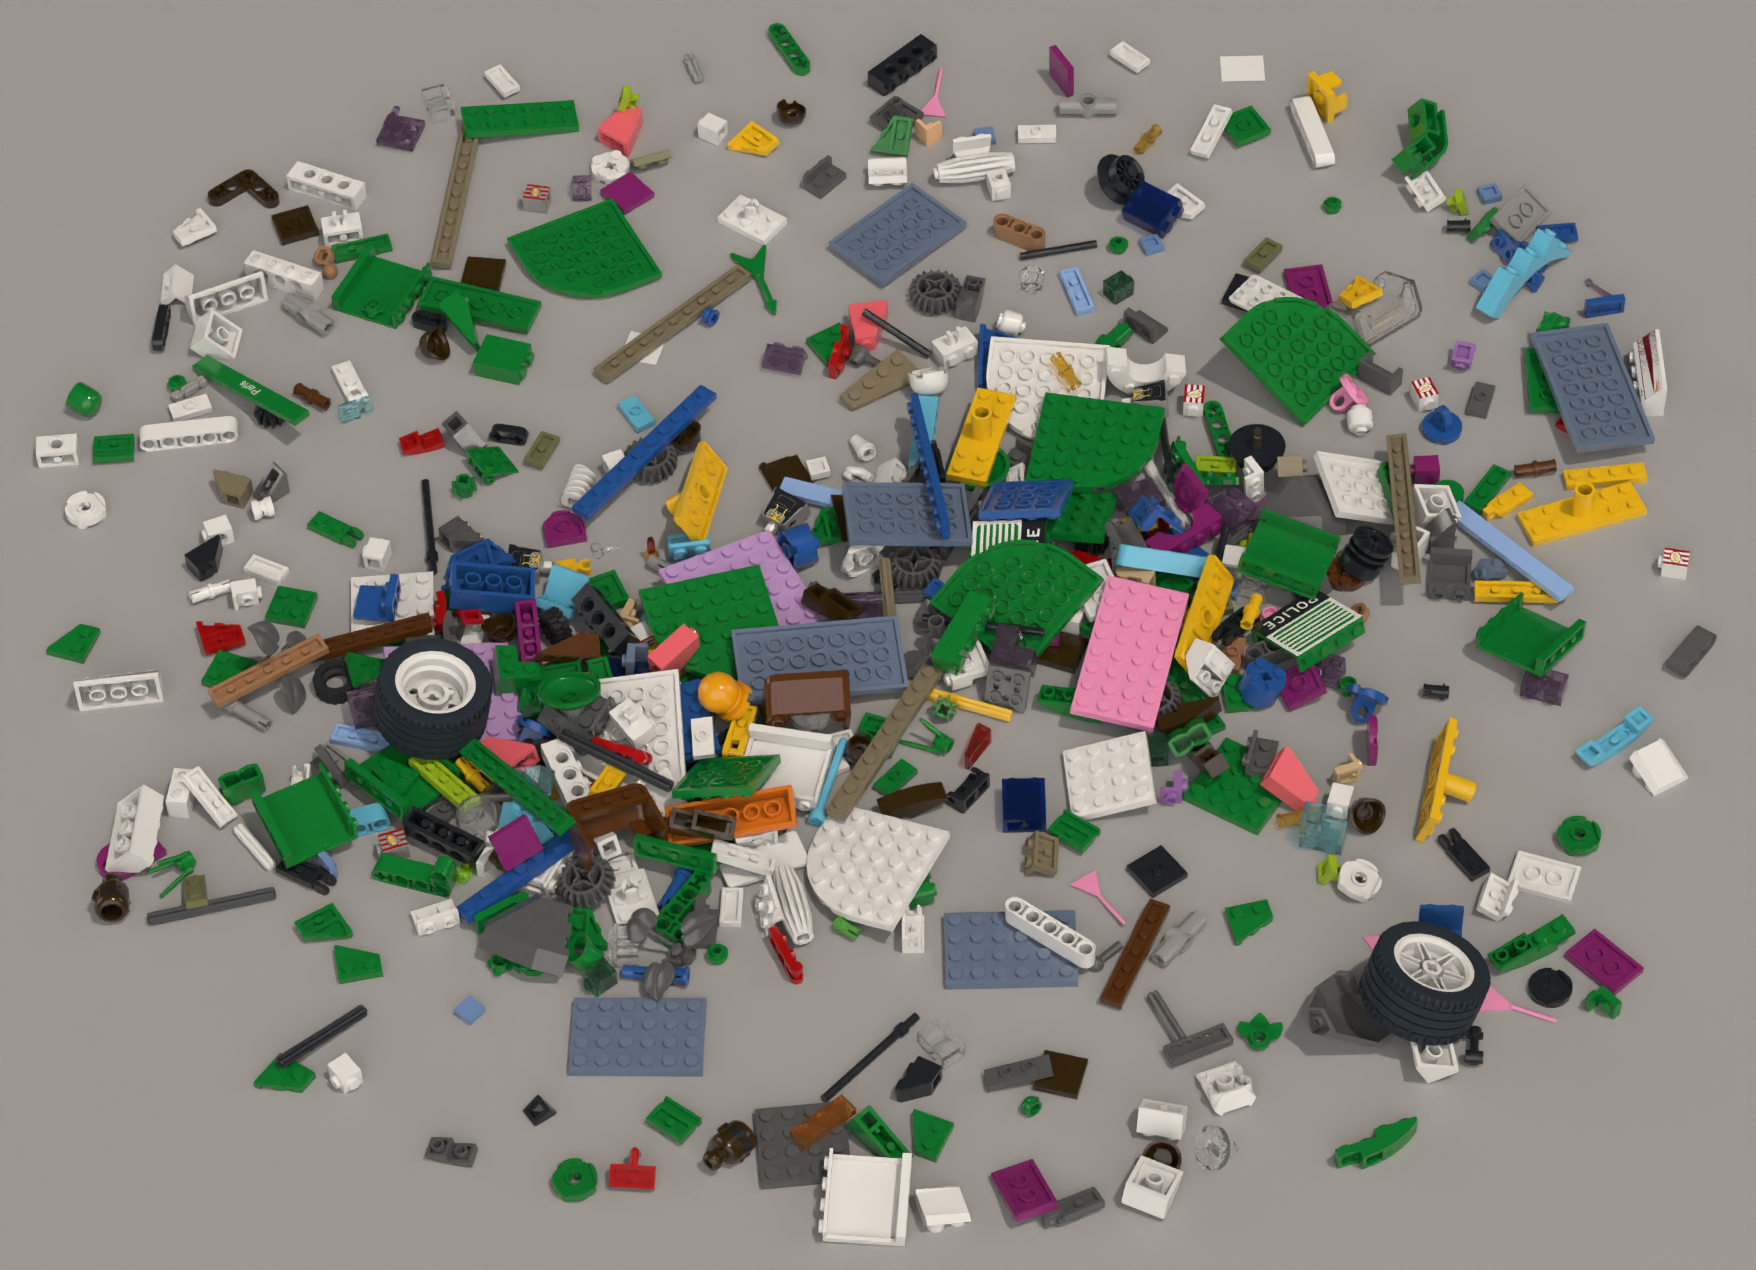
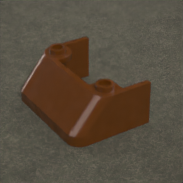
M846 671L774 674L765 678L761 702L763 725L781 727L788 721V716L830 713L832 721L843 723L844 730L849 729L851 719L850 681Z
M632 783L578 798L567 804L566 812L576 822L569 828L572 846L586 872L591 871L595 844L594 837L630 827L635 835H653L654 838L667 841L669 826L647 788L640 783Z

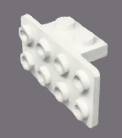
M1252 275L1229 299L1231 303L1249 311L1259 303L1270 301L1274 298L1302 297L1258 275Z
M778 831L734 838L735 845L775 856L774 870L780 864L791 865L794 870L807 866V853L796 831L787 832L781 836H778ZM722 863L719 867L727 887H741L764 880L766 877L765 875Z

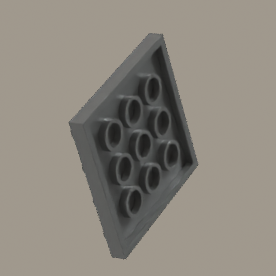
M844 1101L754 1109L762 1190L822 1184L823 1177H827L828 1170H824L825 1156H829L830 1148H833V1154L850 1155L848 1132L845 1125Z

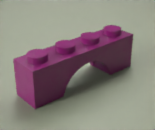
M1206 502L1203 506L1191 512V528L1188 531L1178 535L1158 532L1145 542L1148 548L1187 554L1196 546L1202 545L1207 539L1221 532L1223 516Z

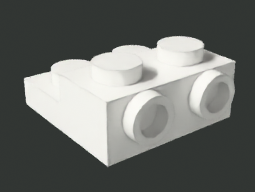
M978 638L973 651L968 653L964 666L959 668L956 675L944 671L943 679L945 685L951 686L953 691L971 686L974 679L987 676L990 663Z

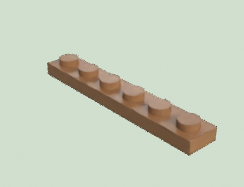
M318 633L207 689L208 695L219 709L329 653V648Z

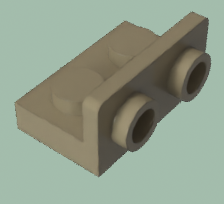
M1035 830L1030 837L1026 838L1024 843L1026 853L1023 860L1025 876L1029 877L1033 871L1051 877L1056 875L1058 866V837Z

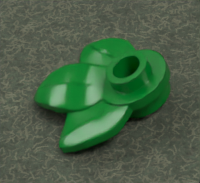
M1258 1013L1250 1023L1239 1021L1238 1031L1242 1037L1248 1040L1251 1048L1264 1050L1271 1041L1277 1040L1281 1036L1283 1024L1282 1022L1269 1024L1262 1013Z

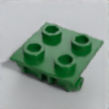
M499 446L465 450L469 455L467 457L468 463L474 468L477 475L481 476L485 484H493L495 475L519 472Z

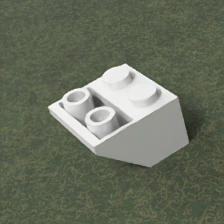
M1195 638L1185 655L1190 680L1209 697L1217 696L1235 664L1214 644Z

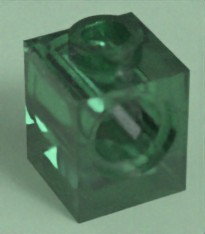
M1120 270L1103 280V295L1113 304H1119L1134 295L1135 283L1133 278Z
M1146 734L1151 766H1168L1166 734Z
M604 957L582 970V984L588 992L591 991L596 997L618 984L616 970Z

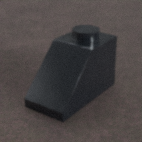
M216 535L184 554L187 568L200 582L218 572L223 552L221 537Z

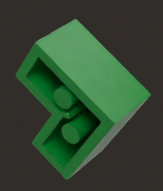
M495 645L492 669L496 694H521L523 687L527 688L530 683L528 681L531 678H541L539 662H518L516 646Z

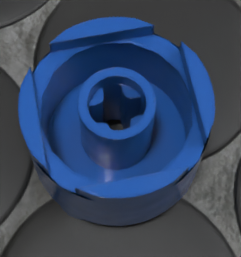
M808 523L778 532L777 542L782 547L783 552L794 569L819 561L817 548H820V542L816 536L813 537Z
M1262 657L1256 658L1255 661L1248 664L1237 684L1238 691L1240 689L1242 693L1241 698L1247 704L1256 708H1262L1263 706L1272 707L1285 687L1286 672Z

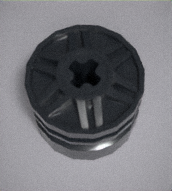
M1359 526L1350 537L1349 543L1342 550L1339 561L1341 566L1352 576L1360 580L1372 581L1378 577L1384 563L1391 556L1394 547L1391 540L1381 531L1369 526Z

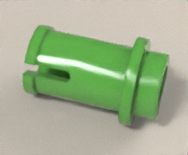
M838 916L833 922L832 927L835 928L836 932L840 931L853 941L859 937L856 935L857 933L861 934V929L848 922L844 917Z

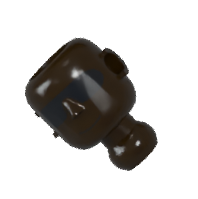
M106 874L102 879V883L94 890L91 901L94 902L95 912L100 919L105 922H118L130 912L129 889L122 882V878L118 874Z
M733 1120L729 1123L725 1122L717 1128L718 1133L712 1139L713 1150H708L704 1153L703 1162L712 1171L720 1169L723 1162L727 1164L743 1162L746 1157L751 1155L750 1152L756 1146V1137L748 1125L739 1120Z

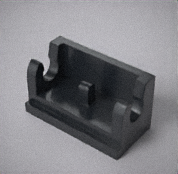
M972 767L970 771L973 773H970L968 778L954 792L949 791L947 793L949 800L945 803L965 814L990 787L989 773Z

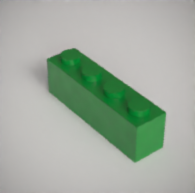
M972 590L968 592L930 655L934 667L956 675L959 668L964 666L968 653L973 651L977 638L984 633L986 623L994 616L995 607L992 598Z

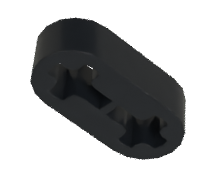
M417 310L412 314V324L416 329L428 332L432 327L439 326L444 333L448 329L447 318L443 315L425 310Z
M494 424L489 436L497 443L523 446L527 442L529 433L520 426Z

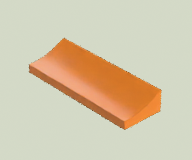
M792 785L758 790L751 797L747 798L732 796L722 799L718 797L664 807L667 824L672 807L693 812L695 809L736 818L733 839L798 827L795 792ZM668 833L669 842L685 846L712 843L714 840Z

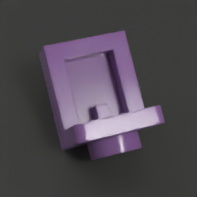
M1456 341L1453 355L1450 359L1451 365L1459 370L1471 369L1476 345Z
M1174 770L1173 787L1160 788V803L1182 804V792H1186V779H1182V770Z

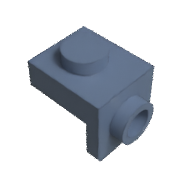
M1498 558L1480 559L1471 575L1476 581H1490L1491 578H1506L1509 571Z
M627 644V654H622V667H626L625 676L634 675L635 660H648V644Z

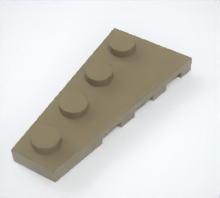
M896 349L841 393L839 398L852 411H856L875 402L878 398L889 396L900 388L908 387L910 385L908 373H912V371L918 370V368Z

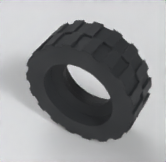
M344 659L327 660L314 671L313 684L316 695L327 704H345V702H349L352 698L356 697L360 691V686L359 688H353ZM333 676H345L347 679V683L338 688H331L326 684L327 679Z

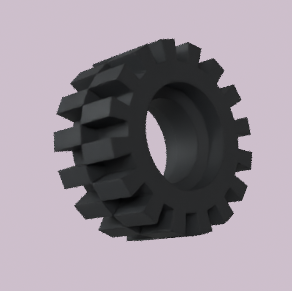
M553 606L538 615L539 626L542 628V633L546 635L545 638L549 640L550 644H557L573 636L571 633L572 628L569 627L570 623L566 621V616H563V612L559 611V608Z

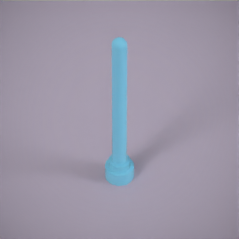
M844 737L840 738L817 806L809 813L807 821L812 826L821 827L825 822L826 815L824 809L847 739Z

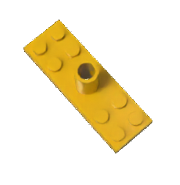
M977 387L946 473V480L986 487L1016 403L1015 394Z
M705 440L697 445L683 490L666 499L667 508L674 516L675 523L682 528L691 541L706 540L728 471V467Z
M1631 481L1595 490V487L1589 482H1580L1575 486L1574 497L1517 512L1516 518L1530 543L1535 547L1645 516L1647 509Z
M1215 554L1208 555L1191 607L1185 610L1180 629L1183 631L1175 650L1174 658L1187 673L1188 668L1185 655L1195 638L1214 644V640L1211 639L1212 632L1221 623L1235 580Z
M1449 717L1434 741L1415 840L1422 843L1427 836L1432 835L1435 824L1439 825L1443 813L1440 812V809L1446 800V796L1443 794L1470 802L1477 783L1448 772L1450 758L1453 756L1456 748L1453 742L1459 733V729L1456 728L1458 719Z

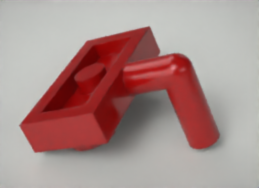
M633 1147L630 1150L629 1165L610 1164L609 1187L655 1190L657 1167L638 1165L642 1154L638 1148Z

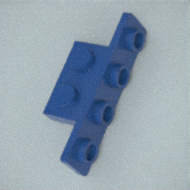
M1499 229L1490 245L1509 265L1518 247L1526 249L1529 243L1526 241H1512L1504 230ZM1547 265L1540 268L1524 283L1531 292L1536 293L1545 280L1541 273L1545 272L1548 267Z

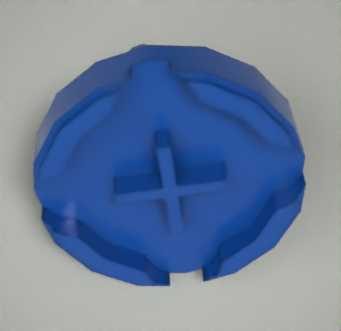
M1445 405L1435 408L1422 421L1424 437L1435 444L1436 442H1441L1443 445L1453 443L1459 439L1462 432L1460 418L1450 412Z
M1350 683L1347 688V692L1355 696L1350 708V715L1356 722H1367L1368 714L1373 715L1376 704L1386 706L1389 700L1385 694L1372 688L1365 687V689H1360L1359 684ZM1361 706L1365 709V715L1362 718L1357 713Z
M517 715L515 722L523 726L517 742H522L526 738L536 741L543 738V736L551 739L554 738L555 735L545 726L533 720L525 719L524 716Z

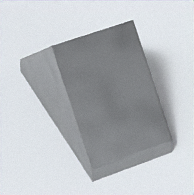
M272 462L252 495L258 501L270 496L272 503L290 493L287 474L275 462Z

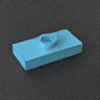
M636 395L618 403V408L637 433L655 425L654 418Z

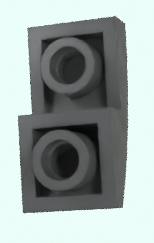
M448 610L443 620L444 639L457 643V629H460L457 617L453 618L451 611Z
M431 1137L425 1156L428 1159L444 1164L473 1167L478 1147L476 1144L455 1143L453 1138Z

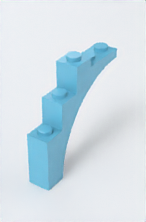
M1548 228L1545 231L1537 229L1526 249L1518 247L1509 265L1506 268L1501 266L1497 268L1476 308L1490 317L1499 319L1514 295L1535 272L1553 260L1568 258L1572 251L1566 248V243L1555 237L1556 233Z

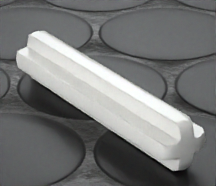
M239 823L233 828L235 835L266 870L271 871L276 867L274 858L244 824Z

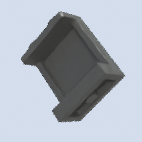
M1431 547L1428 598L1457 601L1470 600L1473 550Z

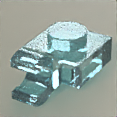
M369 396L362 397L359 402L355 399L337 406L339 419L342 424L360 419V414L374 410Z

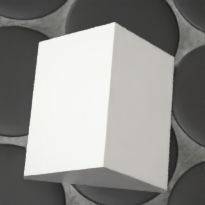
M1410 1041L1416 1069L1427 1083L1434 1082L1459 1071L1453 1043L1431 1046Z

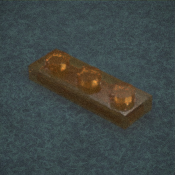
M841 1094L792 1129L790 1137L805 1151L854 1116L856 1108Z

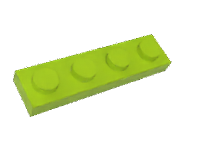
M415 757L409 759V766L420 772V775L463 813L480 804V797L438 760H424Z

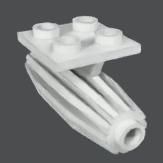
M991 134L958 137L953 139L951 159L937 163L936 168H933L934 179H938L939 183L986 180V172L1004 168L1007 174L1015 172L1014 156L1012 152H990Z
M780 864L773 872V882L771 875H766L763 884L760 885V894L755 900V908L760 914V925L764 928L766 936H769L768 928L773 927L775 923L782 920L793 943L796 945L807 944L814 938L812 913L804 887L791 865Z

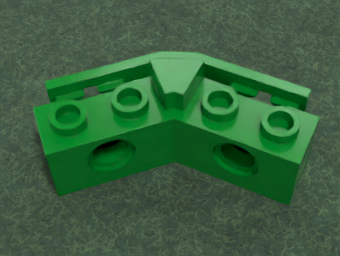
M1423 98L1407 109L1411 143L1391 159L1402 174L1411 170L1413 173L1410 176L1411 179H1414L1446 153L1448 147L1445 110L1438 112L1437 103Z

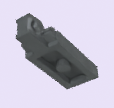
M1093 1186L1058 1200L1059 1208L1041 1214L1042 1223L1048 1228L1057 1225V1223L1069 1222L1104 1208L1105 1201Z

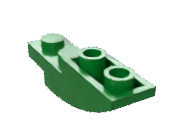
M1041 685L1036 700L1037 704L1066 717L1101 724L1100 720L1070 714L1076 691L1075 688Z
M1562 914L1528 935L1525 932L1487 954V956L1499 972L1517 969L1558 950L1557 945L1575 935V929Z
M1417 1117L1403 1118L1389 1125H1380L1374 1129L1373 1138H1364L1360 1142L1342 1145L1335 1149L1334 1163L1337 1169L1359 1163L1363 1170L1391 1157L1402 1149L1415 1135Z

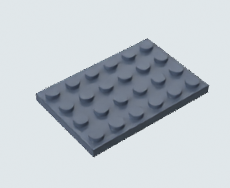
M911 183L828 243L831 250L881 287H884L965 229L967 222L918 186Z
M842 482L848 544L972 547L973 539L965 483H940L950 521V539L942 540L940 531H936L935 519L937 518H933L932 506L934 505H930L929 493L931 492H927L926 483Z
M1075 910L1043 911L1076 931ZM1005 912L944 913L946 990L1078 987L1077 965L1007 923Z
M574 998L569 1076L703 1077L706 998H661L660 1001L654 998Z

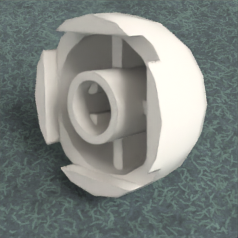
M930 367L908 373L912 390L918 393V395L937 396L948 385L947 367H939V371Z

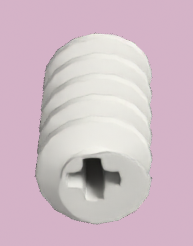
M581 464L573 467L561 496V502L564 506L572 508L594 486L596 475L588 467Z

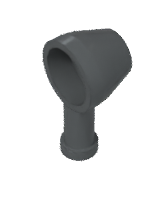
M858 344L852 347L848 359L855 367H859L865 362L873 366L881 362L879 359L871 356L866 348Z

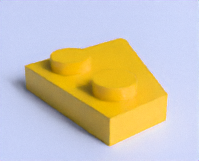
M751 121L727 143V148L733 151L767 156L780 142L777 137Z
M1356 276L1354 278L1355 283L1349 284L1346 290L1342 291L1339 295V302L1351 309H1355L1360 305L1372 302L1376 298L1383 296L1382 288L1360 276Z

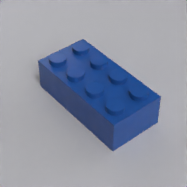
M452 561L449 577V608L480 609V611L516 614L515 601L535 599V568Z

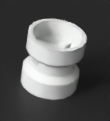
M270 496L264 497L260 501H250L255 520L262 519L263 516H275Z

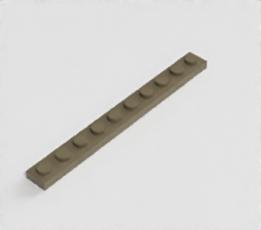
M463 124L431 261L432 267L452 268L480 138L465 139Z
M739 264L735 265L594 367V373L609 383L699 318L707 307H714L752 279L751 273Z
M1407 433L1386 435L1400 585L1421 583Z
M925 663L922 665L909 687L826 807L827 815L846 821L942 678L943 670Z

